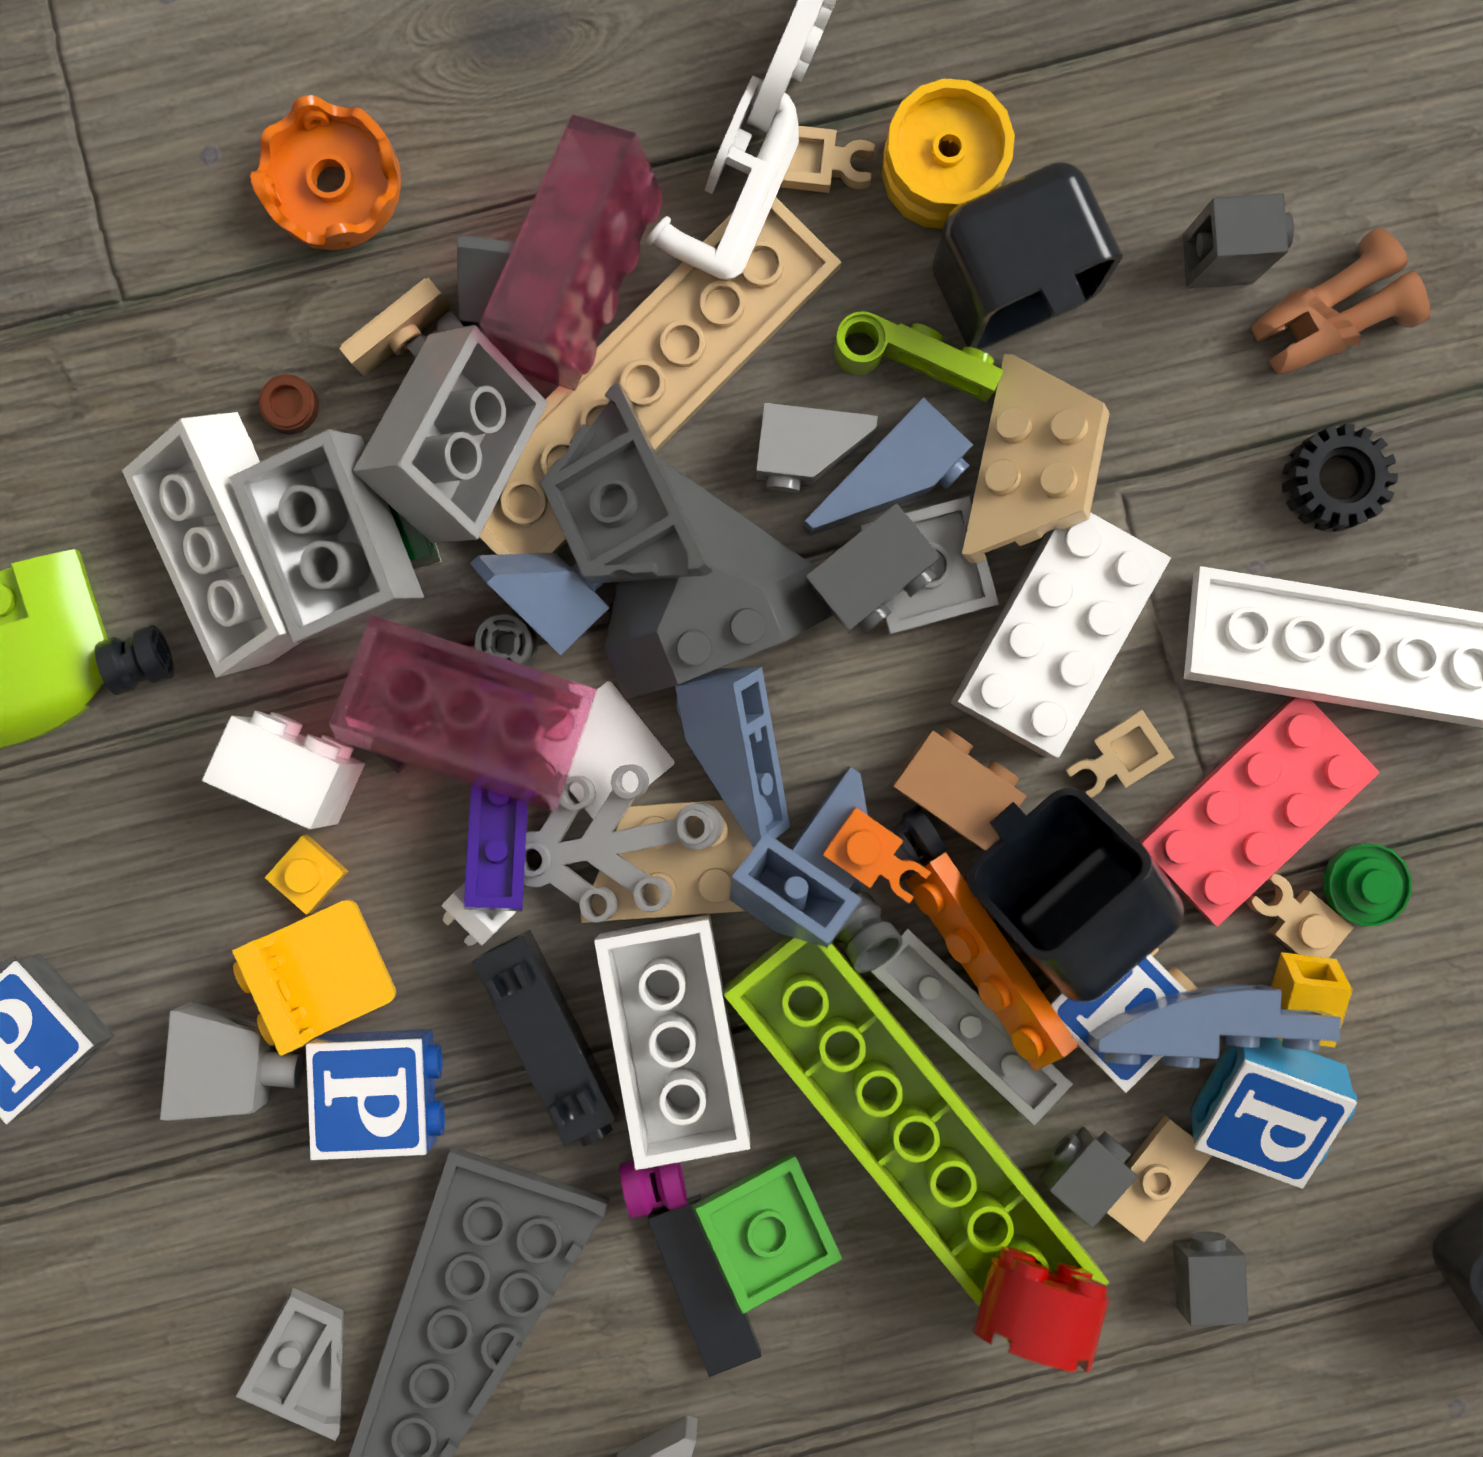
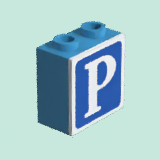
M1260 1037V1047L1227 1045L1190 1109L1195 1149L1303 1189L1316 1167L1325 1161L1329 1147L1342 1126L1351 1120L1355 1112L1357 1095L1353 1091L1347 1065L1307 1050L1282 1047V1041L1275 1038Z

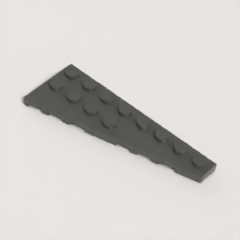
M452 1147L446 1159L349 1457H453L462 1439L511 1365L541 1313L544 1312L553 1298L555 1291L568 1270L580 1255L600 1219L605 1215L610 1198Z

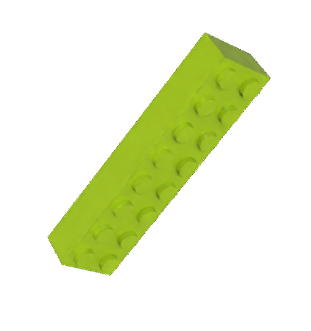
M785 936L724 986V997L978 1307L980 1306L992 1258H999L1002 1246L1015 1248L1036 1257L1035 1263L1047 1267L1049 1271L1056 1272L1058 1263H1065L1091 1272L1093 1280L1105 1285L1110 1283L1088 1252L865 980L854 970L833 941L826 948Z

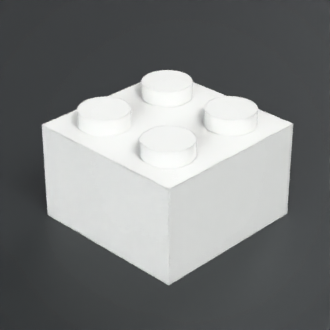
M254 711L252 717H230L202 781L301 826L314 829L339 823L365 763L351 757L354 748L346 743L325 735L319 738L308 734L305 737L299 734L303 726L302 724L274 712L268 715Z

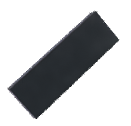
M701 1194L687 1199L688 1206L673 1210L665 1207L650 1213L648 1221L707 1374L711 1377L760 1358L762 1355L747 1312L742 1314L737 1309L691 1208V1205L703 1199Z

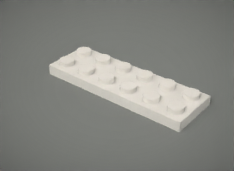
M1200 566L1193 574L1184 679L1483 728V612Z

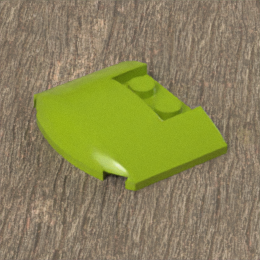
M73 549L11 563L12 567L0 571V749L36 739L72 721L90 708L87 703L104 684L96 663L95 645L108 638L79 550Z

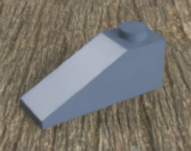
M923 397L805 520L803 529L812 536L891 508L896 503L899 505L927 495L938 483L947 490L970 466L963 457L973 444Z
M762 667L716 669L675 685L677 693L676 707L678 715L682 719L685 740L752 846L755 847L765 833L773 838L780 836L790 828Z

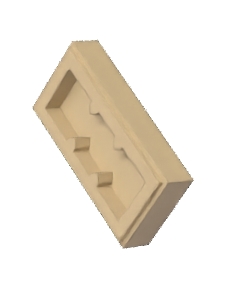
M424 278L342 343L339 349L365 377L392 354L402 355L408 352L409 349L406 345L418 335L423 336L421 331L451 307L430 278Z
M1164 1115L1126 1163L1138 1178L1107 1213L1145 1242L1213 1155L1196 1150L1194 1138Z

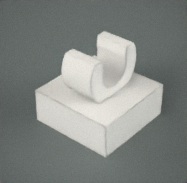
M465 883L442 904V907L447 911L444 914L443 922L448 926L456 920L469 933L464 940L468 946L474 945L477 942L483 945L517 912L464 909Z

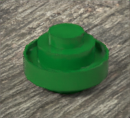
M1355 843L1340 849L1329 860L1323 874V893L1329 907L1343 919L1360 926H1381L1393 921L1405 910L1412 894V877L1406 862L1394 850L1379 844Z

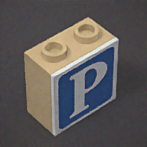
M1158 948L1095 1001L1087 1003L1072 1001L1065 997L1053 984L1043 992L1078 1043V1047L1125 1093L1163 1056L1140 1055V1064L1135 1065L1109 1063L1104 1061L1103 1052H1097L1088 1045V1033L1113 1017L1141 1004L1171 994L1198 989L1179 969L1173 966L1167 971L1153 957L1159 951Z

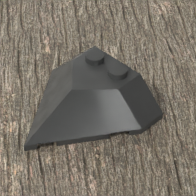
M660 458L661 465L713 572L706 576L617 582L604 649L625 699L679 685L783 643L832 616L830 610L806 582V575L814 570L811 563Z

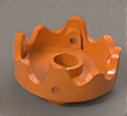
M302 96L294 101L292 110L286 117L263 131L260 139L261 156L257 171L251 172V183L257 197L269 215L282 230L296 241L312 248L325 250L348 249L368 241L379 233L391 219L400 197L402 184L400 164L386 134L361 108L356 106L353 108L334 106L317 96ZM328 167H339L345 171L343 185L334 192H323L317 187L318 176Z

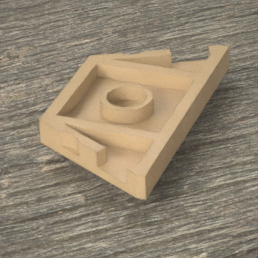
M1004 354L1001 369L1004 371L997 385L962 551V555L969 563H978L986 560V552L1016 541L1019 546L1040 539L1050 530L1066 529L1089 520L1110 413L1102 401L1013 354Z
M723 799L638 805L628 808L616 831L676 819L678 812L683 807L694 803H707L715 807L721 814L723 832L715 844L703 849H690L681 842H675L619 854L649 876L664 878L671 887L672 896L670 902L664 908L655 912L643 911L636 905L632 892L599 870L593 887L602 886L611 889L618 900L615 914L604 921L745 911L730 900L731 876L754 847ZM692 816L687 822V830L692 836L699 838L705 830L704 822L698 816ZM649 883L644 890L645 898L649 903L658 904L661 899V891L658 886ZM595 894L592 897V910L601 915L605 913L607 903L603 896ZM581 913V922H582V923L591 922V921H588L586 918H584V916H583L582 913Z

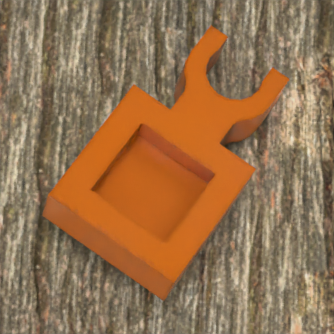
M856 807L852 809L821 853L869 888H871L881 874L888 880L891 890L908 903L911 902L914 896L900 887L899 878L901 874L907 870H914L927 879L931 873L913 860H900L894 856L903 840Z

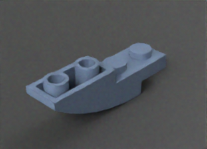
M1267 985L1215 986L1171 994L1134 1007L1113 1017L1088 1033V1045L1097 1052H1103L1104 1061L1109 1063L1135 1065L1140 1064V1055L1163 1056V1064L1167 1066L1198 1068L1200 1066V1058L1219 1059V1035H1223V1044L1230 1046L1260 1047V1037L1282 1038V1047L1316 1051L1319 1050V1040L1340 1042L1341 1017L1323 1011L1281 1009V990Z

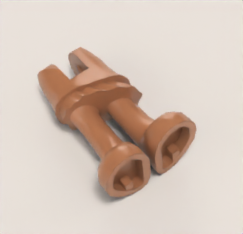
M1381 227L1368 232L1358 245V260L1312 289L1300 287L1297 291H1290L1278 304L1266 311L1251 325L1250 329L1257 342L1277 335L1287 329V327H1290L1298 341L1289 345L1285 350L1269 360L1276 375L1290 373L1325 357L1342 354L1345 351V346L1361 345L1360 331L1390 317L1399 325L1407 328H1413L1429 320L1431 315L1430 302L1421 277L1415 271H1410L1400 276L1379 292L1341 313L1332 309L1334 305L1377 281L1392 277L1406 267L1408 263L1406 252L1389 232Z

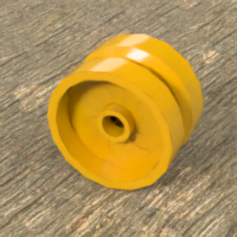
M944 78L921 85L901 102L889 126L887 141L883 151L881 177L888 199L904 217L925 228L943 229L946 218L958 205L1000 187L1013 159L1015 134L1007 110L992 92L969 80Z

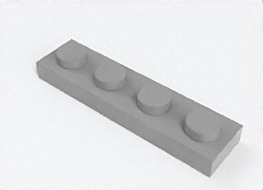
M905 927L899 933L902 937V945L899 951L888 962L871 972L1035 1126L1073 1084L1053 1064L1034 1071L1028 1061L1016 1051L1011 1036L994 1011L990 1010L968 984Z

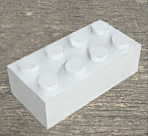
M238 412L182 418L122 470L216 678L269 664L299 644L293 643L229 479L230 476L260 462Z
M1091 512L1089 520L1063 530L1053 529L1046 532L950 704L1045 758H1059L1171 557Z
M701 914L600 933L594 942L635 1169L639 1170L750 1149V1131L710 914Z

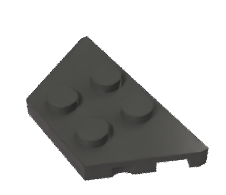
M619 383L614 384L604 395L609 400V403L590 428L585 424L581 426L570 441V447L566 455L554 463L541 481L583 577L592 584L706 576L713 572L702 547L627 392Z

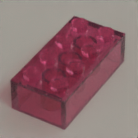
M572 114L479 323L500 352L522 374L575 391L582 374L586 375L589 373L594 364L598 337L604 324L610 323L615 316L619 302L618 291L626 273H631L635 269L640 256L641 238L648 222L652 223L656 220L662 204V191L635 132Z
M371 615L329 724L338 741L557 812L593 709L597 689Z

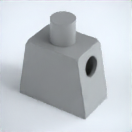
M189 1002L170 1011L160 1120L170 1121L255 1113L267 1104L270 1086L298 1088L303 1071L302 1054L286 1053L280 1056L278 1052H274V1045L270 1046L264 1040L255 1018L199 1003Z

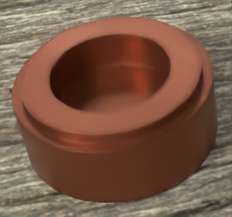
M283 374L273 377L263 386L259 395V409L265 421L281 432L294 434L308 429L314 423L319 412V400L315 390L303 379L295 375Z

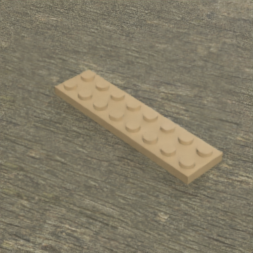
M776 197L741 275L735 279L724 280L682 262L545 399L548 404L479 537L497 555L557 553L567 543V540L542 487L541 481L554 463L566 455L570 447V441L581 426L585 424L590 428L609 403V400L604 396L609 388L619 383L627 392L657 453L840 269L842 262ZM733 212L703 243L718 249Z

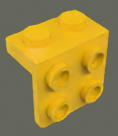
M343 900L276 932L232 950L237 961L233 964L235 978L245 993L252 994L260 1011V1014L257 1015L260 1033L267 1044L270 1046L275 1045L280 1056L302 1047L313 1038L390 1003L396 996L394 983L357 903L353 900Z

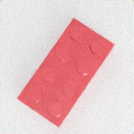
M1290 696L1156 823L1139 842L1148 850L1168 880L1211 925L1218 927L1380 772L1312 700Z

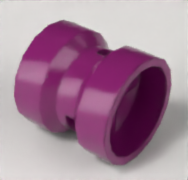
M634 1160L620 1163L622 1190L631 1219L648 1216L653 1208L661 1206L669 1210L688 1206L680 1162L639 1170L635 1169ZM654 1172H655V1175H656L657 1186H656V1182H655Z

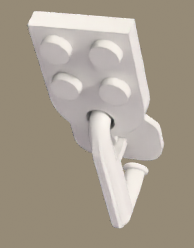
M798 0L765 79L761 80L752 76L717 154L704 190L710 194L713 193L725 164L749 175L718 249L679 231L670 224L671 219L668 216H665L646 238L648 245L655 244L672 257L720 279L730 280L741 275L747 265L799 142L796 107L785 91L791 78L802 82L837 0ZM750 104L753 105L747 124L767 133L757 158L745 153L753 134L740 129Z

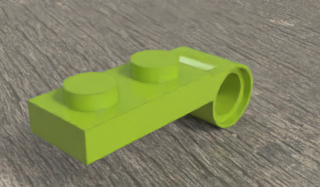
M865 311L852 313L840 323L834 344L835 360L840 368L847 373L853 375L870 373L879 365L882 357L885 356L984 402H987L994 393L1004 371L993 365L994 359L987 353L973 347H964L961 351L943 343V336L926 325L913 323L910 328L902 323L897 325ZM853 333L867 334L874 341L875 350L867 355L854 354L848 349L845 339Z

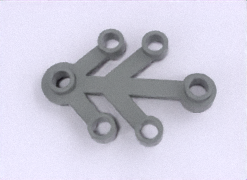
M634 764L623 765L613 772L611 777L612 791L583 837L561 842L578 811L589 807L593 803L596 794L594 784L587 777H567L558 786L557 797L559 802L541 830L526 832L524 885L542 887L550 883L579 903L580 911L584 918L595 923L602 922L611 918L617 910L618 900L615 893L607 887H593L566 866V864L587 861L632 892L634 901L640 909L646 912H655L664 908L670 902L672 891L669 883L662 877L649 876L619 854L675 842H681L685 847L695 850L712 846L722 835V816L710 804L694 803L683 807L678 812L676 819L614 831L634 799L642 796L649 786L648 774L642 767ZM628 771L635 773L638 778V787L632 793L626 791L622 786L623 775ZM575 782L579 783L584 789V798L578 804L574 803L569 797V788ZM692 816L701 818L705 825L704 833L699 838L692 836L687 830V822ZM531 849L537 850L542 856V864L537 870L531 868L527 862V855ZM649 883L655 884L661 891V899L658 904L649 903L645 898L644 890ZM595 894L603 896L606 900L607 908L603 915L597 914L592 910L591 899Z

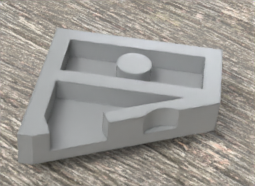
M293 1287L239 1385L236 1397L335 1441L341 1426L344 1310Z

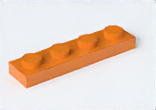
M946 853L924 867L931 872L927 879L916 873L905 881L912 891L919 909L929 916L946 941V946L951 956L964 967L977 986L983 1003L990 1010L994 1011L1011 1036L1014 1048L1020 1056L1028 1061L1034 1071L1064 1058L1079 1046L987 911L970 891L967 882Z

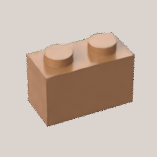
M945 728L941 735L934 730L926 731L889 786L979 849L987 851L999 837L989 822L1012 802L1020 807L1027 795L1015 788L1020 779L993 760H991L987 767L968 755L973 746L948 728Z

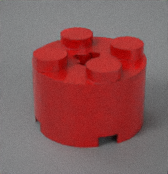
M1002 1246L999 1258H992L973 1328L974 1334L992 1344L994 1333L1009 1339L1008 1343L1010 1344L1009 1353L1045 1366L1076 1372L1077 1365L1079 1364L1085 1372H1091L1110 1296L1106 1294L1107 1286L1093 1280V1274L1084 1269L1065 1263H1058L1056 1272L1049 1271L1047 1267L1035 1263L1036 1257L1015 1248Z

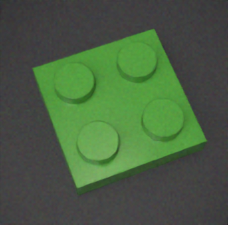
M791 1153L691 1205L734 1303L742 1314L842 1260L796 1156Z

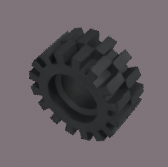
M1344 424L1338 428L1334 425L1302 441L1303 444L1294 448L1289 455L1293 459L1284 464L1282 474L1289 475V480L1281 484L1282 492H1291L1293 497L1292 500L1286 502L1291 511L1296 508L1301 510L1302 514L1298 517L1300 521L1304 524L1313 521L1316 523L1314 529L1322 531L1333 528V532L1341 531L1365 523L1368 519L1378 516L1384 510L1381 505L1391 502L1394 492L1389 491L1388 487L1397 483L1398 473H1389L1388 467L1396 464L1394 454L1387 457L1383 456L1381 450L1388 446L1383 438L1374 442L1369 439L1374 431L1366 427L1354 431L1355 424ZM1329 458L1345 459L1357 471L1358 485L1356 491L1348 499H1336L1329 496L1320 484V470Z

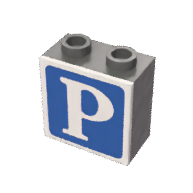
M41 954L20 960L12 956L0 964V1118L5 1124L32 1112L115 1036Z

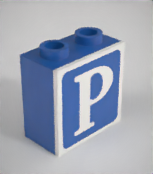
M432 1029L321 1034L306 1044L311 1160L426 1155L437 1141V1136L444 1134L443 1101H435V1079H440L442 1076L443 1054L441 1045L433 1044Z

